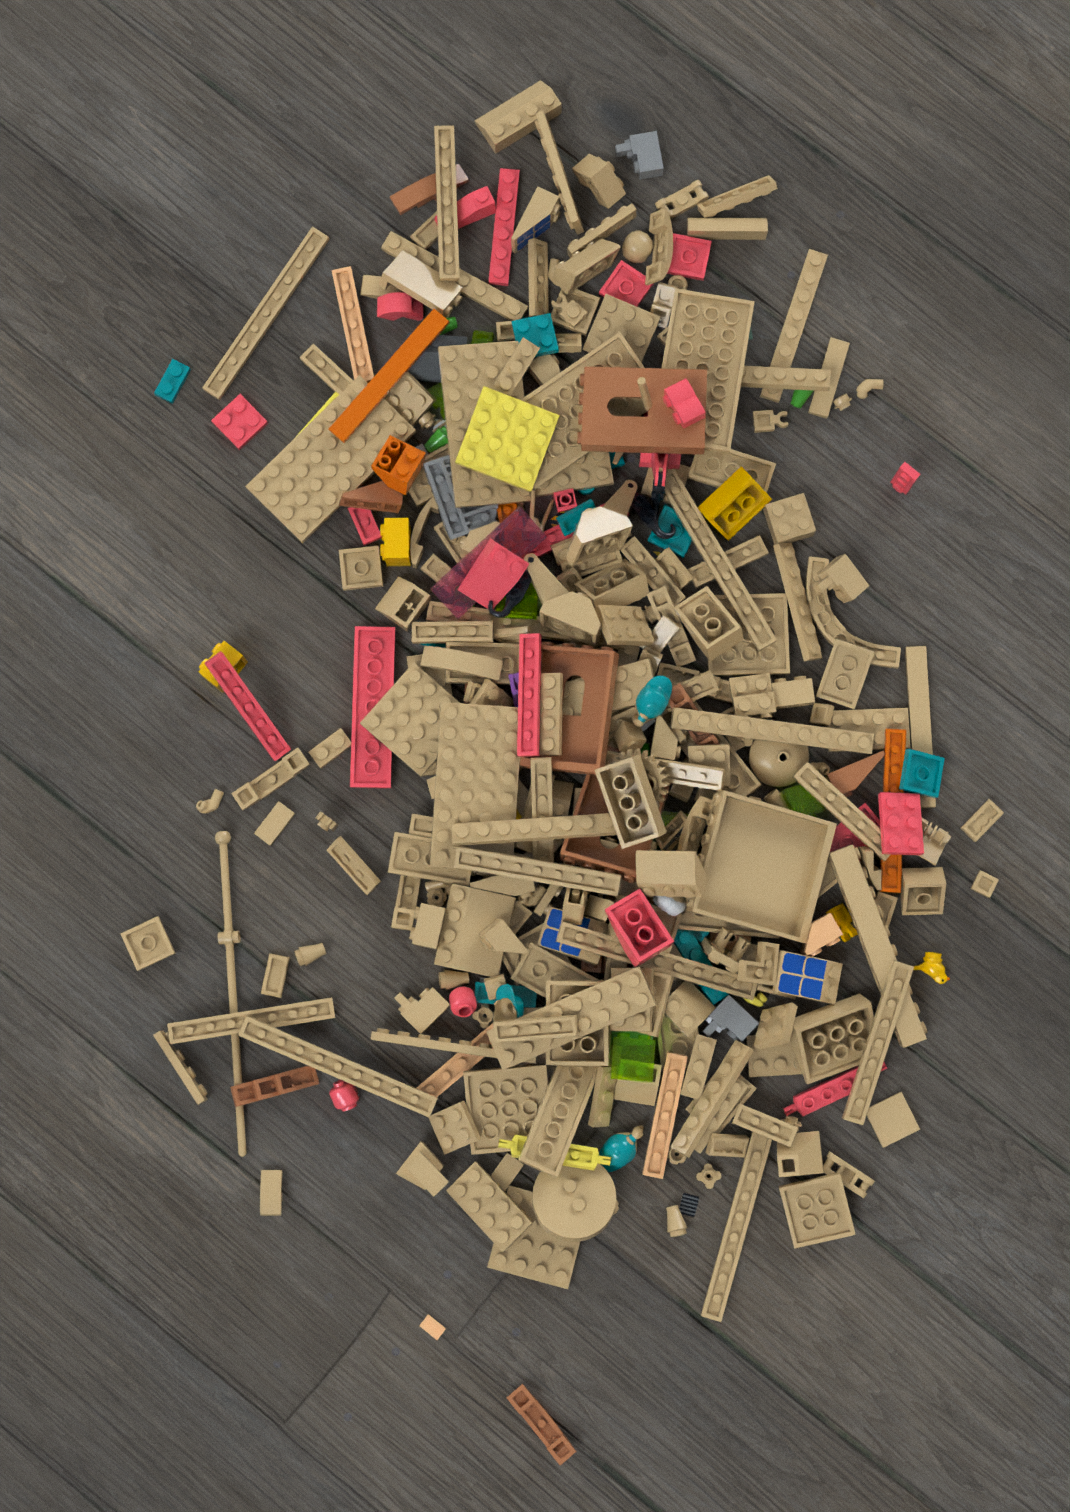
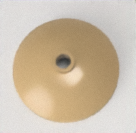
M754 739L750 746L749 764L751 770L761 782L769 786L785 787L795 783L796 780L793 776L806 762L809 763L808 746ZM782 753L785 754L784 761L780 760V755Z

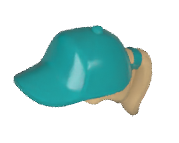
M655 676L639 692L635 701L638 715H634L632 718L633 723L637 727H642L647 719L657 718L665 711L672 693V683L666 676Z
M509 984L501 985L496 991L493 1021L514 1020L523 1016V1000L514 995L513 989Z
M642 1125L633 1128L632 1133L622 1132L614 1134L605 1142L599 1151V1155L611 1157L610 1166L600 1164L607 1172L616 1171L634 1159L637 1152V1139L643 1136L644 1127Z

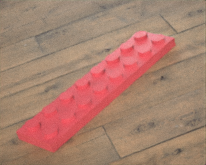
M355 626L350 788L391 789L392 751L366 730L360 722L394 685L395 627Z

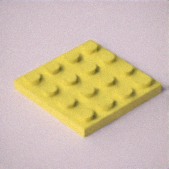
M483 386L455 463L531 492L560 415Z

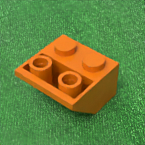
M390 435L372 463L371 468L388 487L406 495L423 468L426 452Z

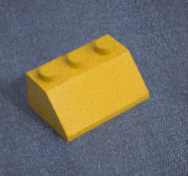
M741 466L697 508L729 541L772 498Z

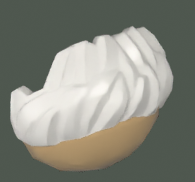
M653 897L654 903L671 916H677L686 908L684 897Z

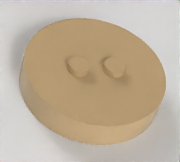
M597 1164L594 1171L562 1165L557 1178L540 1172L533 1187L532 1205L534 1214L543 1229L560 1240L580 1242L591 1239L606 1228L613 1216L616 1205L614 1182L607 1170L600 1164Z

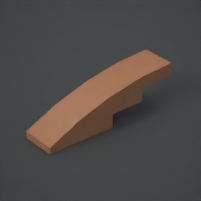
M456 164V188L467 183L469 179L461 166ZM436 173L390 196V200L400 215L416 206L419 208L433 199L437 200Z
M304 1066L230 1088L235 1107L314 1086L319 1084L316 1069Z

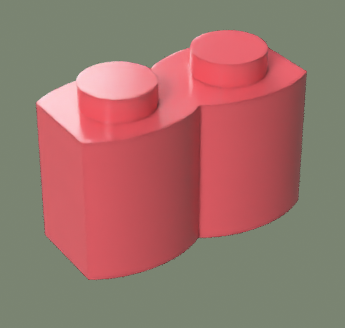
M686 378L664 389L665 396H663V401L667 408L671 407L674 411L672 416L677 425L681 424L684 429L705 418L706 412Z

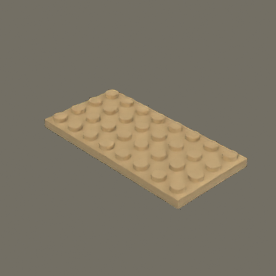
M675 288L662 369L707 370L705 450L730 454L755 301Z
M620 332L521 399V401L560 415L533 490L590 452L582 451L581 444H577L578 432H582V425H578V414L583 410V405H579V393H583L584 386H580V374H584V367L645 368ZM616 397L611 399L607 405L608 411L614 416L640 417L648 412L645 410L642 398Z
M518 341L438 347L455 508L531 501V492L455 463L483 386L492 388L517 348ZM522 378L511 394V397L519 400L524 398Z
M360 375L245 486L302 544L340 507L339 501L343 493L360 488L375 473L371 465L390 435L406 443L416 433V429L385 399L377 405L345 443L328 430L368 384Z
M441 702L430 867L456 868L454 863L457 846H453L452 824L516 820L520 757L517 756L518 707ZM514 842L463 846L514 855Z

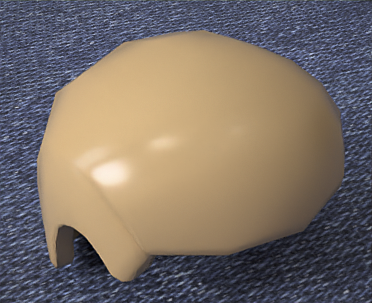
M632 231L629 233L622 245L624 257L633 263L645 262L653 249L652 239L647 233L642 231Z

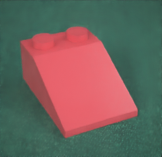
M490 538L457 590L487 609L489 601H493L494 609L519 581L529 563Z
M641 889L636 890L605 909L623 950L635 968L668 949L674 942Z

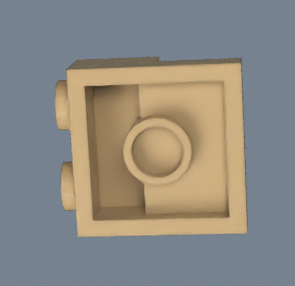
M770 673L729 678L733 713L735 716L751 718L760 716V719L772 718V714L776 713Z

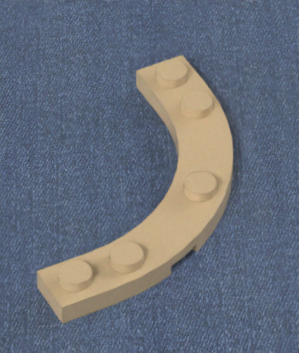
M809 556L806 574V598L811 616L821 634L832 646L837 638L875 651L870 665L898 669L901 647L873 644L855 637L834 616L830 607L827 588L819 593H816L813 589V586L820 580L818 573L829 564V559Z

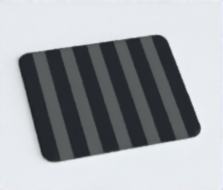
M683 1193L679 1208L681 1214L694 1217L699 1197Z

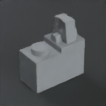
M657 131L629 135V139L625 140V143L615 146L617 157L627 156V158H632L634 172L638 173L639 180L663 176L664 168Z
M727 995L708 1016L706 1021L709 1024L702 1032L709 1037L715 1030L720 1033L727 1028L729 1030L727 1034L734 1041L737 1039L743 1041L759 1023L730 995Z

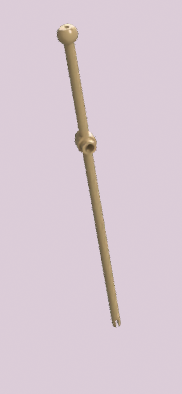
M219 831L215 835V841L219 844L225 930L224 932H218L219 945L225 944L229 1010L231 1014L238 1012L234 944L240 943L241 938L240 932L234 931L232 927L227 847L231 840V835L228 831ZM231 1034L235 1086L242 1084L240 1039L238 1034ZM244 1105L236 1107L238 1154L243 1157L247 1151Z

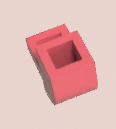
M404 292L388 293L377 298V317L392 321L401 317L420 321L423 319V303Z

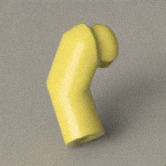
M758 993L757 996H754L753 1000L743 998L747 1003L757 1007L764 1006L763 1004L767 1001L763 993Z

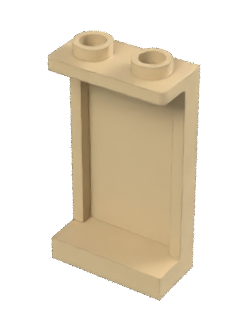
M403 250L385 269L379 286L384 290L390 284L394 285L432 310H437L445 318H448L451 314L452 307H457L462 300L460 294L463 287L453 281H440L439 272Z

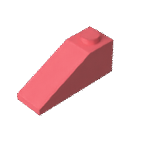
M488 186L473 191L457 201L458 229L496 213L495 201Z

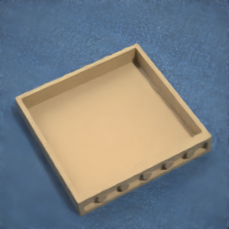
M717 790V793L712 798L713 811L708 815L706 821L708 825L707 831L701 840V854H698V858L707 875V880L702 897H686L685 911L806 944L837 824L725 790Z

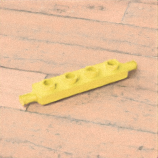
M515 1135L512 1141L499 1139L498 1148L511 1149V1156L519 1158L527 1136ZM571 1144L563 1166L594 1171L597 1164L610 1166L611 1157L600 1156L598 1148Z

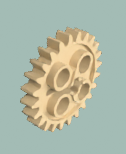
M640 748L635 749L634 753L632 749L627 750V755L623 751L619 753L620 758L618 756L613 757V761L618 762L640 754L645 771L649 770L647 777L654 782V787L651 789L659 808V802L665 801L662 795L669 793L664 787L670 785V783L664 780L669 777V774H663L666 766H659L662 760L654 761L656 754L648 757V750L643 751L641 754Z

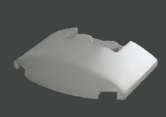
M449 455L423 463L428 484L431 487L443 520L442 523L450 540L467 535L471 530L497 521L495 518L498 505L455 508Z

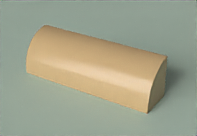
M687 218V236L699 239L766 240L768 233L767 218Z

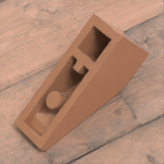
M380 481L343 493L339 506L399 513L403 494Z
M884 751L833 771L827 774L825 778L846 798L852 796L851 792L859 786L885 753Z

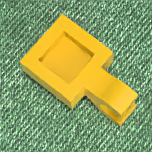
M843 903L826 912V914L831 913L841 929L843 935L840 937L843 942H847L858 935L857 930L851 925V916Z

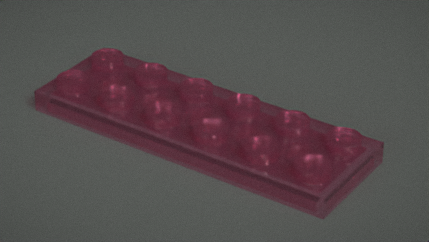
M519 506L430 590L459 619L476 601L457 589L490 538L524 559L547 536L522 507Z

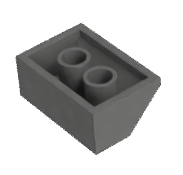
M439 335L411 366L408 372L417 381L441 383L438 347L468 344L467 337Z

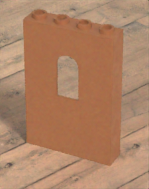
M584 367V374H580V386H584L583 393H579V405H583V410L578 414V425H582V432H578L577 444H581L582 451L704 455L706 413L704 419L683 429L681 424L677 425L672 416L674 411L671 407L667 408L663 401V396H665L664 389L686 378L706 412L707 370ZM640 377L645 378L652 402V407L648 409V417L612 415L607 408L609 401L616 397L642 398L637 380Z
M542 642L541 673L563 674V698L566 681L571 676L577 675L584 680L581 716L562 715V756L539 755L537 757H521L520 766L531 769V758L551 757L552 771L596 775L595 769L605 766L619 654L613 651V648L601 647V650L593 649L594 647L589 645H581V648H574L572 644L563 643L562 646H554V643Z
M607 747V751L622 752L618 748ZM586 774L573 816L609 813L597 776ZM649 780L650 786L653 788L654 782ZM672 783L664 787V789L669 792ZM668 794L662 795L665 798L664 802H659L660 807L658 809L661 815ZM601 836L564 839L560 851V859L565 864L570 866L576 864L587 869L620 874L621 878L628 883L637 882L636 850L650 851L654 840L651 839L623 849L619 843L617 847L608 849L601 844Z

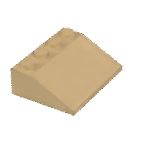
M452 884L434 964L490 977L500 975L504 952L487 950L480 940L482 938L479 934L497 918L503 919L510 928L516 898Z
M606 980L546 981V1006ZM610 1025L547 1051L546 1065L609 1066L612 1063Z
M860 993L840 1000L835 1004H830L795 1017L790 1041L806 1084L859 1065L874 1019L871 1002Z

